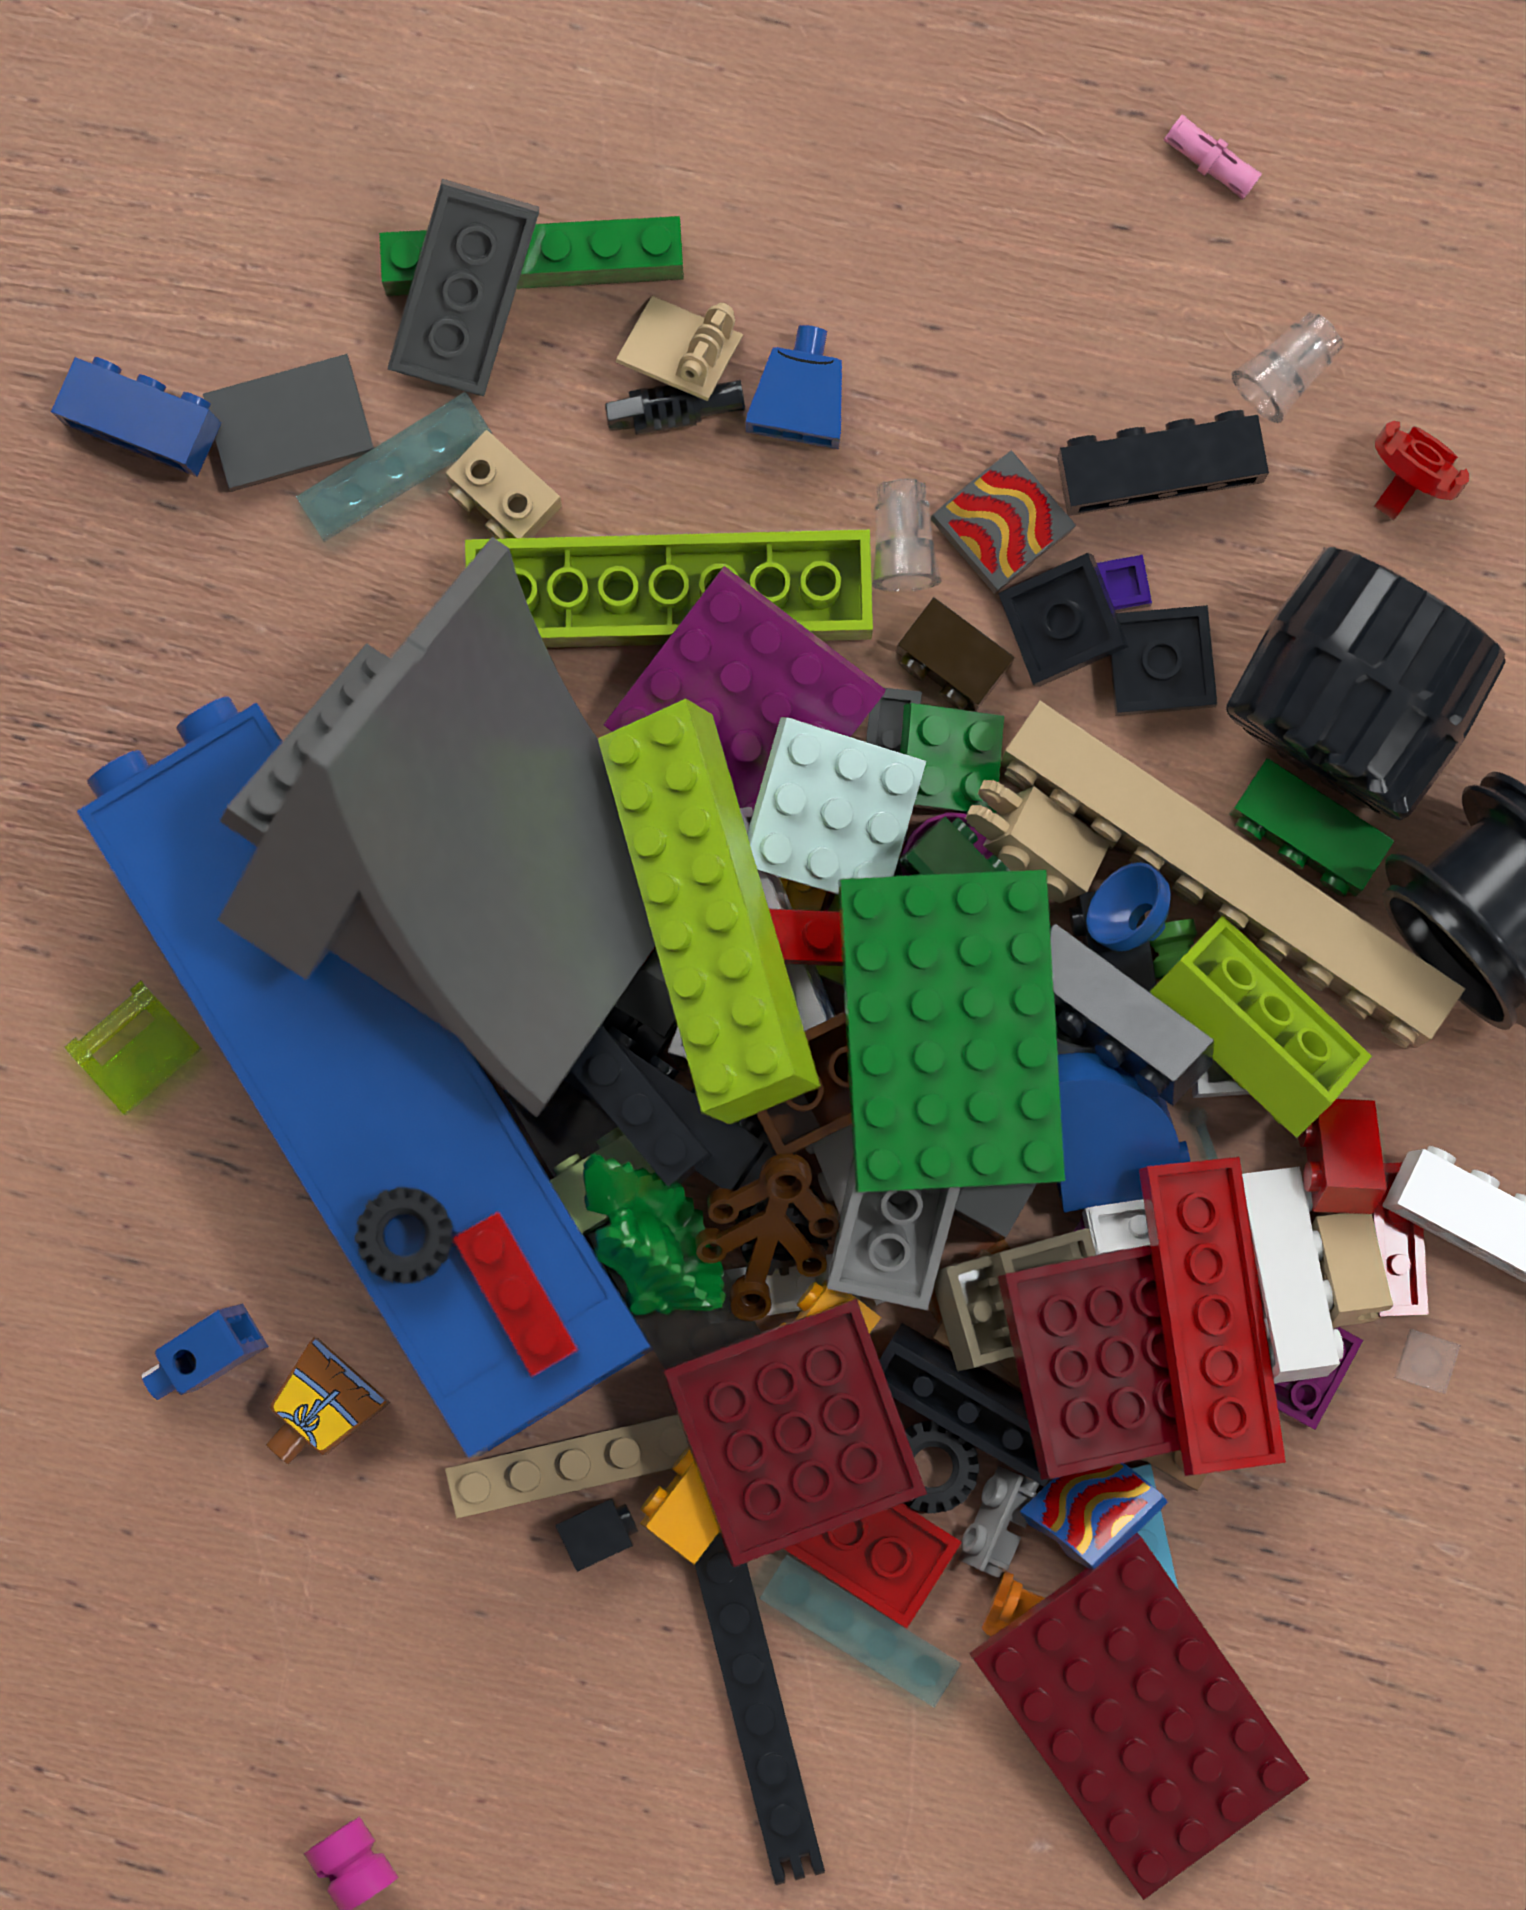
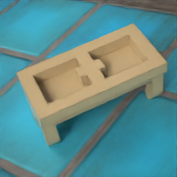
M1341 1213L1317 1216L1312 1223V1230H1317L1322 1240L1323 1257L1319 1264L1322 1279H1327L1332 1288L1333 1307L1329 1310L1333 1329L1339 1326L1378 1320V1312L1390 1310L1393 1307V1301L1372 1214Z

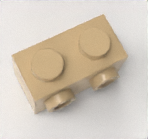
M487 429L445 473L448 483L452 486L448 490V494L467 512H470L474 507L488 519V522L484 525L485 528L496 539L533 538L562 507L560 496Z

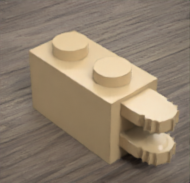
M984 780L977 794L980 795L979 798L987 802L999 815L982 805H971L965 818L967 823L975 827L976 831L987 838L983 846L996 855L1009 870H1047L1048 899L1062 903L1086 893L1110 844L1035 786L1015 794L999 782Z

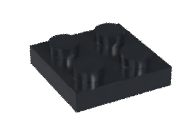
M1090 553L1083 554L998 593L1031 681L1037 687L1129 647L1094 555Z
M1208 605L1116 613L1129 645L1128 648L1110 655L1116 716L1213 708L1217 706Z

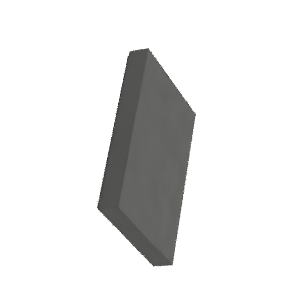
M348 354L203 393L204 399L211 404L209 410L221 422L215 440L231 492L375 452Z

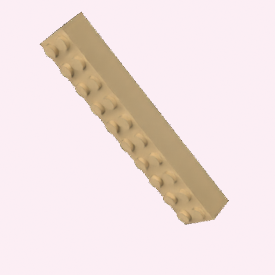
M1042 701L1038 702L1005 750L1001 766L1007 769L1004 776L1011 783L1022 790L1035 786L1071 815H1075L1091 826L1090 829L1110 844L1108 848L1113 849L1115 844L1132 854L1129 860L1130 863L1142 862L1158 870L1164 877L1174 883L1171 890L1180 898L1194 906L1199 901L1203 902L1216 911L1213 916L1216 922L1224 916L1239 931L1242 929L1256 938L1258 941L1255 946L1267 957L1278 963L1284 957L1300 968L1297 976L1305 983L1319 991H1322L1326 986L1340 995L1342 999L1339 1001V1004L1349 1013L1362 1020L1369 1015L1384 1025L1381 1033L1395 1044L1407 1048L1410 1043L1417 1048L1430 1041L1464 992L1465 988Z

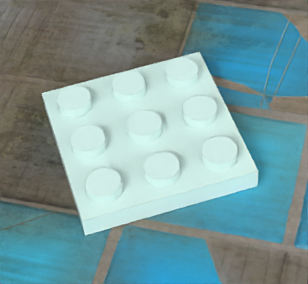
M781 717L747 833L757 870L839 895L838 880L894 876L926 761L794 719Z

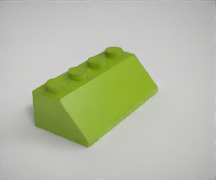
M1224 916L1204 934L1149 992L1214 1040L1213 1059L1233 1077L1238 1086L1250 1093L1271 1113L1276 1122L1288 1129L1296 1138L1335 1101L1372 1057Z

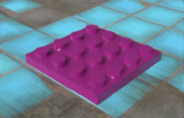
M724 566L603 725L613 732L679 701L688 699L713 715L739 808L751 807L754 812L781 717H787L851 737L882 698L886 689Z

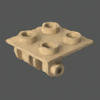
M652 296L616 358V363L708 401L738 347L743 334L733 330L735 324L734 311L725 303H719L710 307L704 318Z

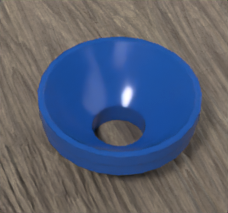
M1142 862L1131 863L1112 873L1098 888L1089 905L1087 927L1092 938L1114 951H1127L1139 947L1148 941H1154L1166 927L1165 921L1170 909L1171 899L1168 882L1158 870ZM1151 910L1148 917L1136 929L1137 923L1141 916L1147 911Z

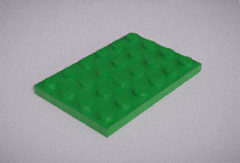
M1047 870L846 878L838 880L855 1193L1064 1182L1065 1172Z

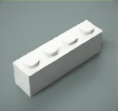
M1428 1146L1427 1150L1420 1149L1408 1152L1382 1206L1526 1283V1195L1516 1193L1515 1197L1498 1189L1500 1182L1496 1178L1478 1170H1472L1471 1174L1454 1165L1456 1161L1454 1156L1439 1148Z
M1300 1167L1242 1174L1274 1383L1328 1376L1340 1365L1339 1359L1343 1357V1342L1339 1330L1333 1329L1329 1310L1333 1307V1293L1329 1281L1322 1279L1319 1261L1323 1257V1245L1319 1232L1312 1230L1309 1215L1313 1208L1311 1192L1305 1191Z

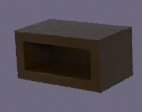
M935 597L932 598L898 643L896 653L902 657L899 664L908 673L921 681L928 676L943 687L939 694L947 702L960 710H964L968 706L975 712H977L1011 667L1015 658Z

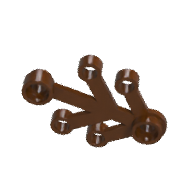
M794 1154L773 1156L762 1165L759 1179L736 1191L727 1188L716 1189L707 1198L708 1215L712 1221L719 1224L734 1221L739 1211L767 1198L764 1210L724 1231L716 1228H707L700 1231L696 1236L697 1256L706 1263H717L725 1258L727 1252L756 1238L745 1275L739 1277L730 1288L731 1311L741 1320H760L771 1310L770 1287L765 1281L778 1240L796 1260L797 1270L801 1275L816 1277L824 1273L827 1268L825 1248L819 1243L808 1242L786 1215L789 1203L793 1202L808 1219V1227L812 1235L818 1238H828L833 1236L839 1229L837 1209L832 1204L821 1203L809 1189L812 1180L811 1169L806 1160ZM720 1204H729V1205H730V1206L727 1207V1208H717V1207H716L717 1205H720ZM821 1218L830 1219L829 1221L824 1223L817 1222V1220ZM710 1243L718 1244V1246L713 1248L705 1247V1245ZM811 1257L817 1258V1260L813 1262L804 1261L805 1259Z

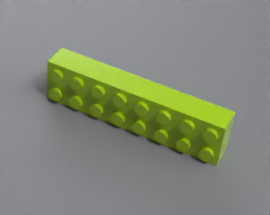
M870 529L496 539L510 549L519 583L546 648L664 645L724 566L822 641L871 640ZM490 539L465 540L466 567Z
M684 699L598 738L702 1113L731 1124L820 1087L713 715L688 699Z

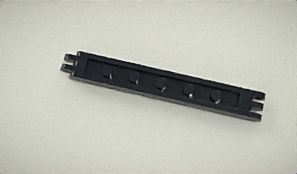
M719 1532L697 1560L695 1568L775 1886L785 1883L786 1876L781 1865L782 1862L791 1861L795 1881L805 1878L801 1862L802 1857L811 1856L810 1863L815 1875L825 1873L748 1564L746 1562L736 1567L731 1565Z

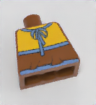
M314 1337L308 1343L269 1407L285 1423L267 1442L266 1446L288 1465L307 1443L321 1455H327L386 1408L390 1401L319 1338Z

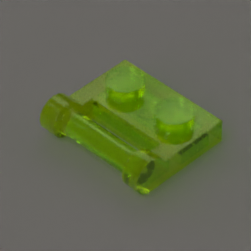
M142 980L130 989L132 994L84 1037L80 1040L75 1037L64 1047L124 1115L130 1113L202 1049ZM146 1009L155 1020L102 1066L93 1054Z

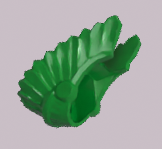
M591 1154L583 1164V1181L586 1190L584 1197L585 1207L587 1211L609 1216L611 1221L610 1226L597 1230V1247L594 1251L598 1261L613 1268L626 1282L628 1290L625 1297L629 1311L635 1315H646L655 1310L658 1313L669 1315L674 1309L709 1311L722 1308L723 1301L725 1300V1293L722 1290L724 1287V1281L722 1280L724 1276L723 1266L720 1261L717 1263H706L697 1256L696 1236L700 1231L706 1229L703 1225V1211L694 1208L693 1198L685 1197L684 1187L679 1185L675 1189L669 1188L657 1173H650L644 1167L634 1170L629 1161L620 1165L614 1158L605 1161L602 1156ZM710 1244L705 1245L707 1248H713Z

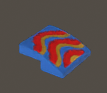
M1124 1463L1053 1478L1020 1510V1513L1029 1526L1057 1541L1068 1557L1087 1568L1095 1569L1141 1530L1168 1501L1163 1494Z

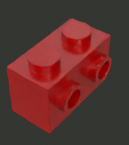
M1336 1098L1298 1136L1299 1145L1306 1147L1307 1162L1303 1173L1305 1191L1311 1192L1313 1212L1373 1214L1387 1190L1375 1100Z

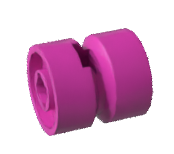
M360 1816L303 1853L318 1878L328 1877L331 1882L327 1892L339 1910H352L399 1878L384 1853L372 1852L371 1848L375 1839Z

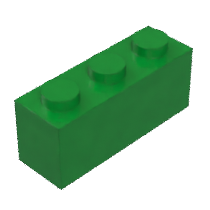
M1266 758L1229 814L1238 820L1235 827L1240 832L1258 842L1265 837L1280 847L1277 854L1283 860L1299 869H1303L1305 865H1308L1323 875L1319 881L1326 888L1342 897H1345L1348 892L1356 897L1363 891L1395 841L1269 758Z

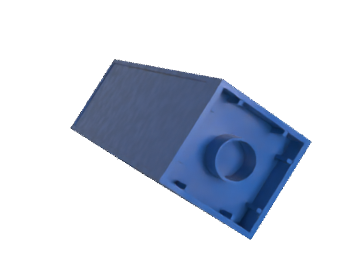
M229 696L218 698L200 707L177 725L176 729L186 745L157 763L149 765L141 750H135L116 758L97 770L87 780L97 799L77 810L466 1455L468 1458L482 1456L651 1352L654 1348L632 1312L629 1311L627 1304L602 1263L596 1259L595 1252L585 1236H582L549 1182L550 1178L478 1060L458 1036L332 951L327 953L308 979L305 980L218 921L258 848L221 823L220 819L228 805L283 742L257 702L238 712ZM396 1187L422 1190L435 1197L447 1210L453 1225L452 1237L459 1235L499 1211L576 1344L578 1351L532 1377L454 1241L446 1263L441 1265L437 1273L423 1279V1281L402 1284L385 1280L379 1275L374 1274L368 1268L365 1261L361 1259L358 1253V1243L355 1242V1233L358 1230V1224L356 1223L359 1215H362L366 1209L364 1206L385 1190L389 1191L396 1189ZM412 1215L396 1216L385 1228V1243L388 1249L395 1255H413L424 1244V1226L419 1219Z

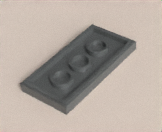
M441 179L389 359L388 370L484 397L539 215V206Z

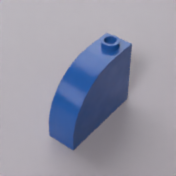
M1066 1053L1058 1055L1065 1181L1056 1182L1064 1212L1142 1200L1143 1194L1139 1169L1147 1166L1190 1162L1186 1141H1178L1164 1099L1160 1096L1154 1098L1146 1094L1138 1086L1133 1076L1121 1067L1113 1068L1109 1066L1098 1054Z

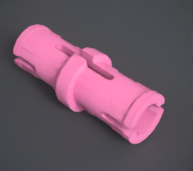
M1183 114L1163 140L1198 165V172L1204 176L1207 173L1242 200L1262 175L1261 172L1246 164L1227 149V142L1221 138L1218 141Z

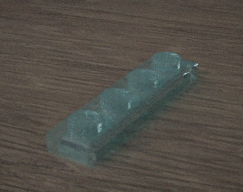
M464 392L299 494L296 498L325 542L459 459L486 429L491 434L492 432L468 394Z
M787 1554L759 1598L934 1708L961 1665L959 1661Z

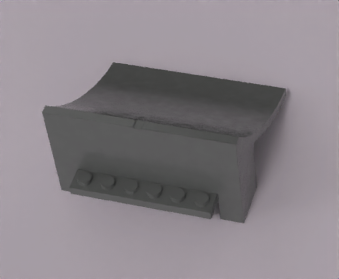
M493 537L490 538L391 658L380 653L367 643L228 805L220 819L221 823L258 848L218 919L219 922L305 980L308 979L327 953L332 951L458 1036L490 1074L536 1117L655 947L598 739L579 711L544 645L519 583L510 549Z

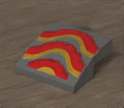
M1012 450L971 481L930 517V520L994 594L1027 570L1038 557L1070 534L1076 527V524Z

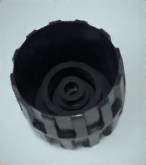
M1329 547L1318 556L1277 612L1226 705V711L1237 725L1243 727L1245 732L1261 744L1276 750L1281 758L1298 769L1304 770L1309 768L1318 774L1324 785L1342 795L1346 792L1362 806L1379 814L1382 812L1391 819L1403 820L1412 814L1463 743L1506 662L1505 652L1484 630L1430 592L1359 554L1346 549Z

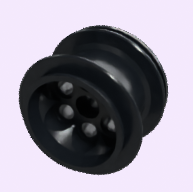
M1491 772L1481 780L1480 785H1469L1462 792V806L1471 828L1426 867L1415 859L1402 854H1391L1387 857L1385 871L1390 886L1383 892L1382 898L1392 922L1416 956L1465 988L1458 1000L1468 1009L1492 1026L1508 1030L1515 1023L1526 1028V785L1504 773Z

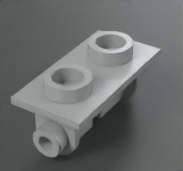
M998 1466L994 1476L984 1486L982 1505L974 1523L964 1533L962 1551L958 1560L998 1578L1003 1569L1008 1570L1021 1537L1006 1531L1009 1521L1026 1527L1027 1522L1020 1513V1510L1037 1495L1035 1492L1039 1484Z

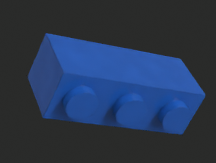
M94 357L92 363L74 358L51 410L64 425L198 477L221 425L219 419L209 410L211 404L208 401L189 392H183L181 398L164 392L166 389L164 384L142 374L138 375L136 381L120 375L122 371L120 367L99 357Z

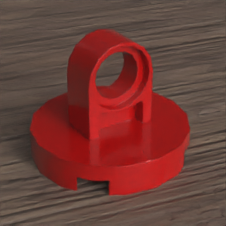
M1399 421L1387 423L1375 439V448L1380 458L1396 473V476L1374 507L1393 521L1417 489L1438 499L1453 500L1460 495L1469 482L1468 470L1465 468L1458 472L1453 466L1458 457L1451 449L1418 427L1413 426L1409 433L1399 430L1401 428Z

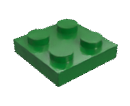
M917 703L904 705L900 753L926 761L913 807L967 814L971 805H982L997 814V811L990 807L987 802L983 801L982 798H979L980 795L977 793L984 780L999 782L1004 716Z

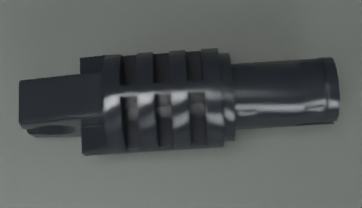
M741 380L717 384L708 401L673 386L661 385L655 386V388L629 391L630 398L605 403L609 430L616 431L635 428L636 435L654 433L660 430L666 431L672 428L678 429L684 426H696L697 423L702 422L701 417L745 410Z

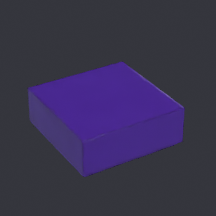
M1143 555L1097 563L1115 612L1152 605Z

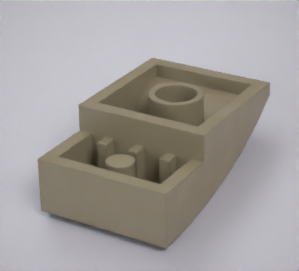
M1089 1228L938 1270L934 1291L957 1372L1014 1356L997 1276L1096 1256Z

